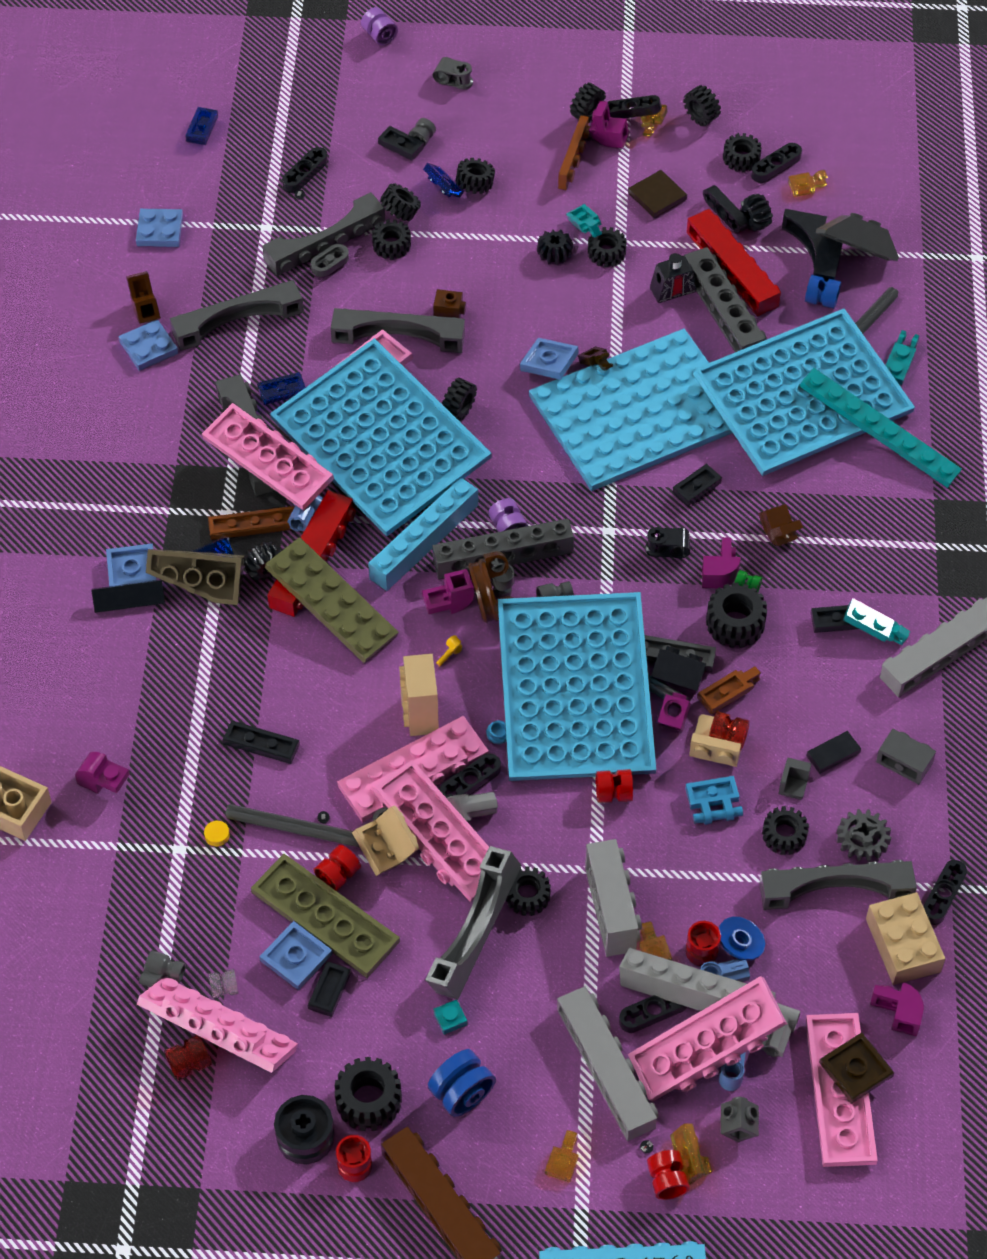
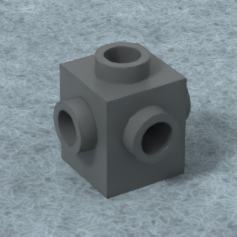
M734 1097L731 1101L722 1103L720 1117L721 1134L737 1142L759 1136V1106L748 1101L745 1097Z

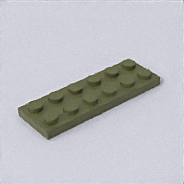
M300 537L266 563L265 568L363 663H366L397 637L399 632Z
M283 854L251 887L252 894L290 922H296L328 946L332 953L366 978L372 974L400 943L399 936L286 854Z

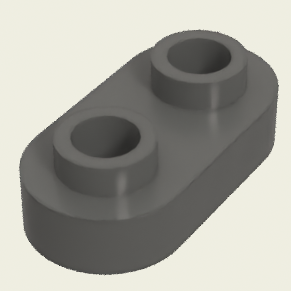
M335 244L315 256L311 260L312 273L318 277H325L346 264L349 260L348 248L342 244Z

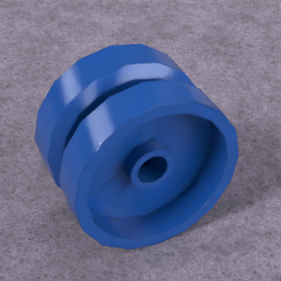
M465 1049L451 1056L434 1072L428 1082V1089L435 1098L443 1099V1107L451 1116L458 1117L472 1110L490 1093L496 1083V1077L487 1067L481 1066V1060L471 1049Z

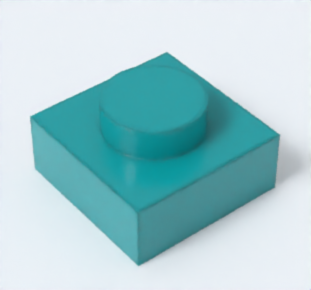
M457 999L433 1009L434 1016L444 1035L468 1025V1021Z

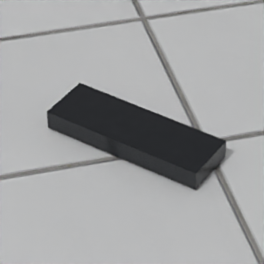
M161 579L91 589L95 613L165 603Z
M232 720L222 740L224 745L292 764L300 745L298 739Z

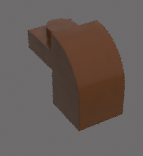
M145 271L126 276L132 306L139 324L161 319L148 272Z
M786 504L758 513L766 535L775 546L798 539L796 531L803 528L801 520L792 521Z

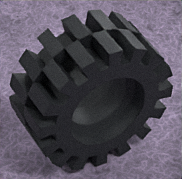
M590 82L583 84V88H579V92L575 93L576 97L571 101L573 102L570 105L571 115L577 119L580 116L589 117L588 123L593 121L592 114L594 109H597L600 101L606 99L605 91Z
M705 85L695 87L684 95L685 99H683V103H685L684 108L688 109L687 114L691 115L692 121L695 119L696 124L700 123V126L708 125L721 114V106L718 105L719 100L715 99V93L712 94V90L710 88L707 89Z
M737 133L735 137L731 135L724 143L723 160H725V165L729 164L728 168L730 169L735 167L737 172L739 169H742V172H745L746 169L751 171L753 165L760 161L761 143L758 142L757 138L753 139V135L746 137V133H743L742 136ZM745 151L748 152V154H739L736 152Z
M474 158L461 160L457 168L456 184L460 186V189H466L468 193L470 191H473V194H477V191L480 194H483L484 191L488 192L493 186L495 168H492L493 165L491 163L488 164L486 160L482 162L480 158L478 160Z
M396 183L389 184L380 198L381 205L385 207V210L390 211L392 216L396 215L397 219L401 218L402 221L412 220L421 207V201L418 200L417 196L413 195L412 191L409 192L408 188H402L400 184L397 186Z
M388 219L385 224L383 221L379 222V226L376 225L375 230L372 231L373 250L377 251L378 256L383 255L384 259L387 256H390V260H394L393 256H396L397 259L401 258V254L405 256L411 246L410 229H408L407 225H404V222L400 221L398 224L395 219H393V222H390V219ZM389 237L398 238L397 241L393 242L386 241L385 239Z
M602 227L601 235L595 238L592 235L591 237L589 236L588 257L589 259L592 258L593 263L597 262L598 266L604 264V267H608V264H611L613 267L615 263L619 265L621 259H625L627 240L624 238L625 235L623 233L620 234V230L616 229L614 232L612 227L609 230H606V227ZM602 245H611V246H613L614 248H612V249H603V248H601L600 246H602Z
M456 378L451 383V387H448L447 394L445 393V399L442 400V404L456 419L461 421L465 419V415L469 414V409L472 408V403L475 402L474 397L477 395V387L475 384L462 378Z
M782 806L781 811L777 807L774 808L773 813L770 811L767 814L762 830L763 841H767L766 846L768 848L773 846V852L776 853L779 849L781 850V855H785V851H788L790 855L793 854L794 849L798 852L801 850V846L804 847L809 824L806 823L807 818L805 816L801 817V811L798 810L797 813H794L795 808L790 807V811H787L786 806ZM783 824L789 825L794 828L795 833L788 837L782 836L776 832V827Z
M525 866V871H522L520 868L506 898L508 907L510 909L514 907V912L517 914L521 910L522 916H526V912H530V916L535 915V910L541 913L543 907L546 909L548 901L550 902L551 884H549V878H545V873L541 871L538 874V868L535 867L533 871H530V866ZM523 885H532L536 887L538 892L534 897L526 898L520 896L518 889Z

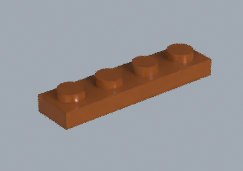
M580 116L559 172L558 189L567 190L569 182L572 183L574 180V168L579 167L580 153H584L586 146L585 139L590 137L589 117Z

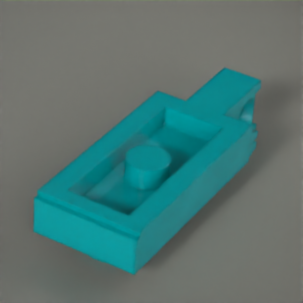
M585 204L566 213L568 220L582 233L590 232L594 238L602 234L599 226L602 225L599 216Z
M855 599L850 601L843 618L845 622L883 642L889 640L903 645L910 633L908 629L899 625L896 621Z

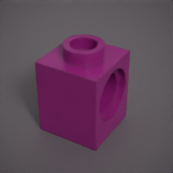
M673 692L672 696L666 694L658 723L683 731L691 705L690 701L686 700L687 696ZM674 704L681 706V713L676 717L669 715V708Z

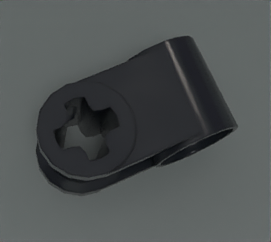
M653 527L648 531V542L646 543L645 551L649 556L681 559L690 555V534L687 529Z

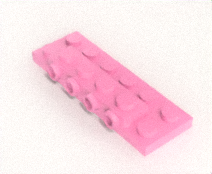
M234 403L202 433L203 439L303 511L334 480L333 474L319 465L312 455H305L295 443H288L278 431L270 430L261 419L253 418Z
M463 715L337 781V784L363 823L372 818L378 809L387 808L374 793V787L409 761L413 760L434 785L437 786L446 778L456 775L483 755L489 754V750Z
M411 760L376 785L373 791L387 808L396 806L402 812L411 833L417 838L419 849L422 852L420 853L422 860L427 865L433 864L438 870L436 874L439 880L444 884L449 883L452 887L455 885L471 902L475 898L481 873L479 867L489 846L419 766Z
M760 976L630 1052L628 1056L639 1080L645 1087L649 1101L654 1102L674 1089L682 1090V1092L689 1091L696 1087L695 1081L702 1077L709 1079L719 1073L717 1068L724 1064L731 1066L741 1060V1054L747 1051L750 1053L759 1051L764 1046L762 1042L768 1039L767 1035L787 1023L765 978Z
M163 977L138 998L137 1005L271 1073L296 1052L298 1043L290 1040L288 1036L278 1034L268 1029L264 1024L257 1023L245 1017L242 1013L233 1011L223 1006L220 1002L211 1000L201 995L198 991L179 984L172 978Z

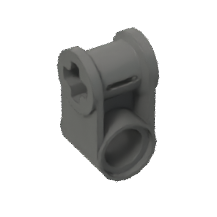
M443 57L432 74L436 82L461 90L469 89L473 85V79L470 76L472 72L471 65L449 57Z

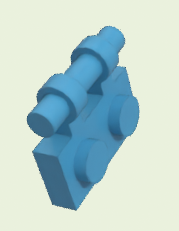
M734 776L686 784L685 790L691 810L701 808L702 812L693 814L694 824L704 823L706 825L712 824V821L725 819L730 821L734 820V817L743 816L742 806L732 807L731 804L739 802L740 798ZM722 805L723 809L711 811L710 806Z

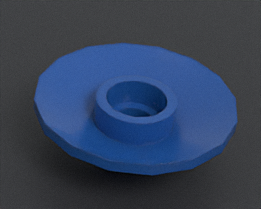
M732 916L724 919L719 925L718 929L721 934L720 944L731 956L740 960L751 961L759 958L764 952L766 944L764 935L751 921L742 917Z

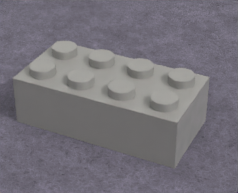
M616 839L586 844L585 871L606 957L626 954L629 948L636 950L637 942L641 941L639 930H642L639 914L635 915L634 907H636L634 892L629 893L628 885L631 884L629 871L623 868V863H625L623 848H618Z

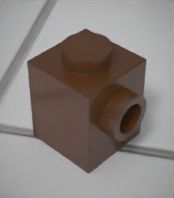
M437 289L433 304V316L461 318V314L465 315L466 302L463 301V292Z

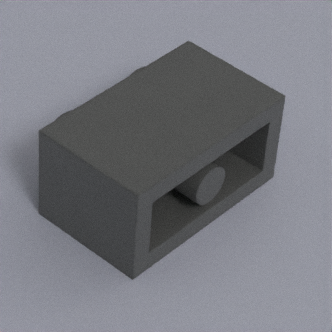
M892 729L879 748L876 762L919 785L932 766L936 751L929 745L910 738L908 734Z

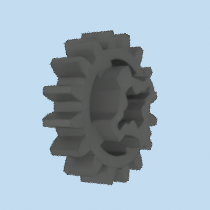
M857 809L856 815L848 812L847 818H841L840 826L837 828V843H842L840 850H848L849 858L857 855V861H861L862 857H866L867 861L870 862L872 855L879 859L881 852H887L888 845L891 842V828L886 827L887 820L880 821V814L877 813L872 816L869 809L866 811V814H862L860 809Z

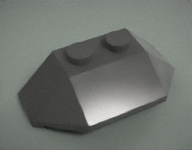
M856 213L841 215L816 229L815 233L884 260L898 261L899 259L888 229L880 227V222L862 220V215Z

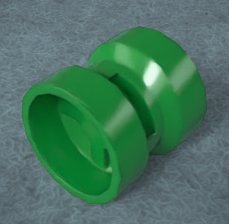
M739 570L734 583H739V586L749 585L748 588L750 589L754 587L757 589L758 594L763 577L758 575L751 576L746 571Z

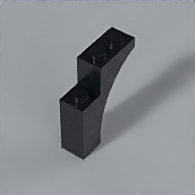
M785 209L782 230L796 237L805 246L813 262V275L823 277L825 281L829 279L835 280L843 243L815 233L817 228L826 224L827 216Z

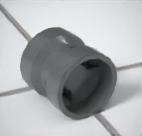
M420 118L408 135L424 142V146H426L429 138L435 134L436 127L430 120Z

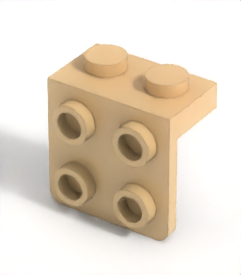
M700 715L695 733L692 735L689 756L737 767L746 725L709 715Z
M396 806L388 808L376 820L352 832L376 876L400 865L419 849L417 838L411 833L405 822L404 815Z

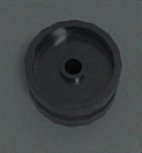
M299 1095L291 1097L281 1104L275 1114L274 1129L278 1148L286 1159L297 1164L307 1165L315 1163L328 1155L333 1146L335 1137L333 1118L330 1109L324 1101L315 1096Z

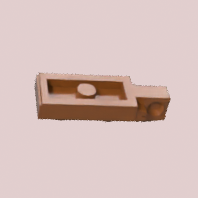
M755 666L744 673L742 670H735L698 692L697 699L712 715L750 692L754 688V684L760 680L761 672Z

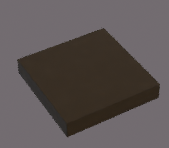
M662 170L628 188V194L653 218L687 200V194Z
M862 1032L822 1057L819 1061L851 1104L894 1076V1071Z

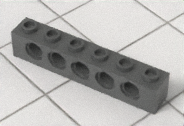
M708 247L685 254L684 256L693 269L696 291L734 352L767 340L764 331H760L757 326L755 317L748 312L745 301L739 298L736 287L729 282L726 271L720 268L716 256L710 252Z
M563 519L432 545L433 563L438 580L444 579V574L467 569L469 573L468 565L470 562L471 564L476 563L484 558L483 554L494 551L503 553L508 561V565H515L573 553L574 535L569 519ZM497 558L499 564L503 563L502 559Z

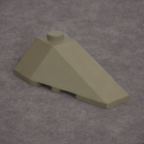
M148 549L146 573L186 589L190 593L204 597L213 603L238 605L243 580L244 556Z

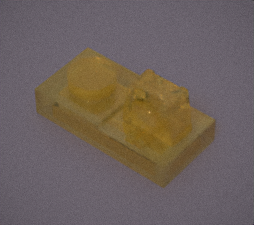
M684 1123L670 1137L674 1150L681 1153L684 1164L682 1172L686 1173L688 1183L691 1185L700 1177H705L712 1173L709 1158L700 1156L698 1138L693 1124Z

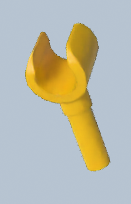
M456 635L451 636L446 641L449 649L436 662L438 666H441L453 653L458 654L462 651L461 641Z

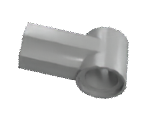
M494 792L447 797L448 801L466 821L471 820V817L497 813L498 805Z
M777 1003L787 1024L767 1035L768 1039L763 1042L764 1046L761 1050L773 1057H783L791 1033H794L801 1011Z

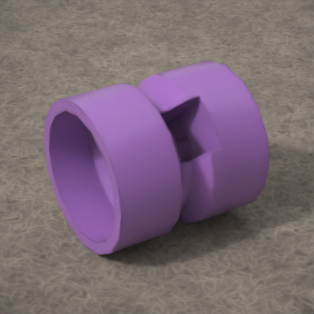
M378 7L369 9L361 19L363 29L379 45L389 44L398 33L397 25Z
M505 498L499 500L488 511V515L498 532L528 526L514 499Z

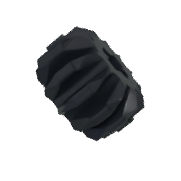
M759 193L752 194L741 201L740 211L748 221L749 230L760 231L772 223V208L769 206V201L765 199L764 195Z
M552 229L550 233L544 231L543 236H539L537 252L541 260H547L548 265L551 262H555L558 265L559 261L566 263L567 258H571L573 242L569 237V233L563 234L562 229L558 232Z
M263 541L259 546L255 545L252 550H247L248 555L243 557L245 570L255 581L259 579L265 581L267 577H273L265 566L268 561L281 552L272 542L266 544Z

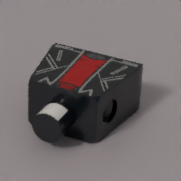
M673 253L669 256V260L656 265L650 290L658 303L696 292L693 269L685 256Z

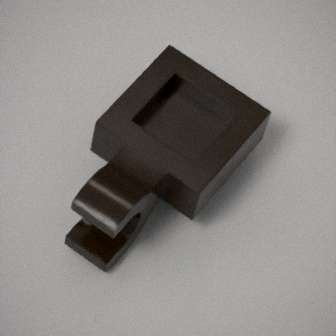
M595 346L577 355L580 364L588 366L598 364L604 371L613 367V364L607 361V358L610 356L607 349Z

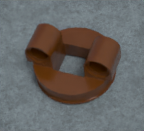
M498 551L483 554V559L472 564L470 562L468 565L483 622L487 624L492 620L499 621L498 599L514 598L506 596L495 599L490 579L505 574L509 566L505 555ZM495 558L503 560V565L499 569L491 567V562Z

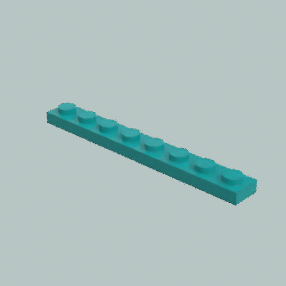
M813 368L800 384L802 389L948 488L960 474L962 468L817 369Z

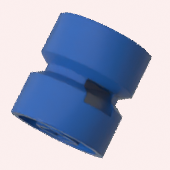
M811 275L806 290L805 302L815 305L821 302L822 306L835 309L840 293L841 281L833 279L825 281L823 277Z

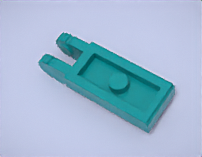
M901 330L898 341L895 342L885 365L900 385H903L920 338V335L915 334L910 346L903 345L907 336V331Z

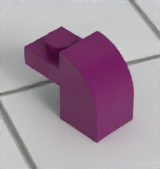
M600 101L597 109H594L592 114L593 122L589 129L590 135L601 145L623 149L629 136L627 120L610 117L608 102Z
M722 537L720 556H703L702 588L718 589L719 587L723 588L726 584L731 585L735 582L740 568L741 557H736V547H731V538Z
M467 569L444 574L445 585L422 591V597L428 614L449 609L451 614L463 610L472 602L474 587Z
M90 752L75 773V778L78 785L99 794L103 787L118 793L130 773L129 769L107 760L105 754Z
M904 982L900 991L888 985H875L870 1005L895 1011L891 1030L917 1037L924 1011L923 1000L919 992Z

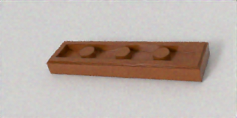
M295 506L208 517L211 540L292 530L287 521Z

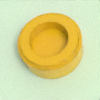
M212 821L207 824L204 829L206 842L215 847L224 845L230 837L227 824L222 821Z

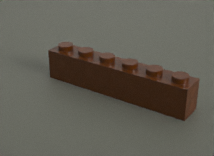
M407 1126L381 1143L383 1157L457 1259H501L500 1252H502L499 1243L494 1237L490 1239L485 1233L486 1227L483 1221L478 1216L474 1218L471 1214L468 1201L463 1195L458 1196L453 1189L455 1185L448 1174L443 1175L438 1168L440 1166L439 1162L432 1153L428 1154L423 1148L424 1142L417 1132L412 1133Z

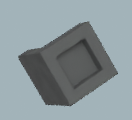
M787 757L778 794L802 800L812 763Z

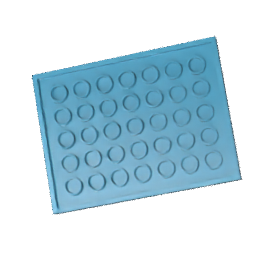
M845 309L694 369L693 373L762 476L866 433L800 387L802 380L813 368L826 375L891 421L913 413L915 406Z
M685 328L607 359L609 363L613 364V367L605 371L597 364L563 376L561 380L556 379L529 390V397L591 491L733 433L693 375L694 369L709 362Z
M375 338L270 413L271 419L306 455H312L319 465L333 474L334 480L332 482L347 497L353 500V503L386 537L438 499L460 478H466L492 458V453Z
M641 592L498 599L509 781L596 777V771L610 770L612 774H615L617 770L631 769L632 775L656 774Z

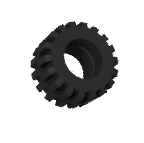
M733 583V586L726 584L723 589L719 587L716 589L715 594L712 593L708 602L706 625L708 626L709 634L713 633L712 638L715 641L719 639L722 645L727 643L730 644L729 647L734 648L735 645H739V648L745 647L746 643L749 646L754 644V639L759 640L761 633L763 634L765 629L767 603L763 601L764 596L761 593L757 594V589L754 587L750 589L748 588L749 585L739 586V583ZM739 612L747 617L735 619L729 617L727 613Z
M365 1057V1061H360V1058L354 1060L353 1065L350 1063L344 1066L345 1072L340 1070L338 1080H335L334 1085L337 1111L341 1114L342 1120L344 1122L349 1121L350 1127L354 1129L357 1125L360 1126V1131H366V1127H371V1131H376L379 1125L382 1128L388 1126L387 1120L393 1122L396 1118V1112L399 1113L401 1109L400 1103H402L401 1082L398 1079L396 1070H392L388 1062L383 1065L382 1059L376 1058L375 1061H371V1057ZM363 1086H375L383 1091L379 1099L369 1103L361 1102L353 1096Z

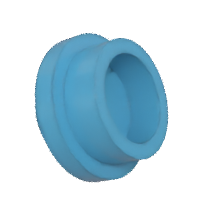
M497 720L487 727L486 736L490 742L494 744L506 742L505 722Z

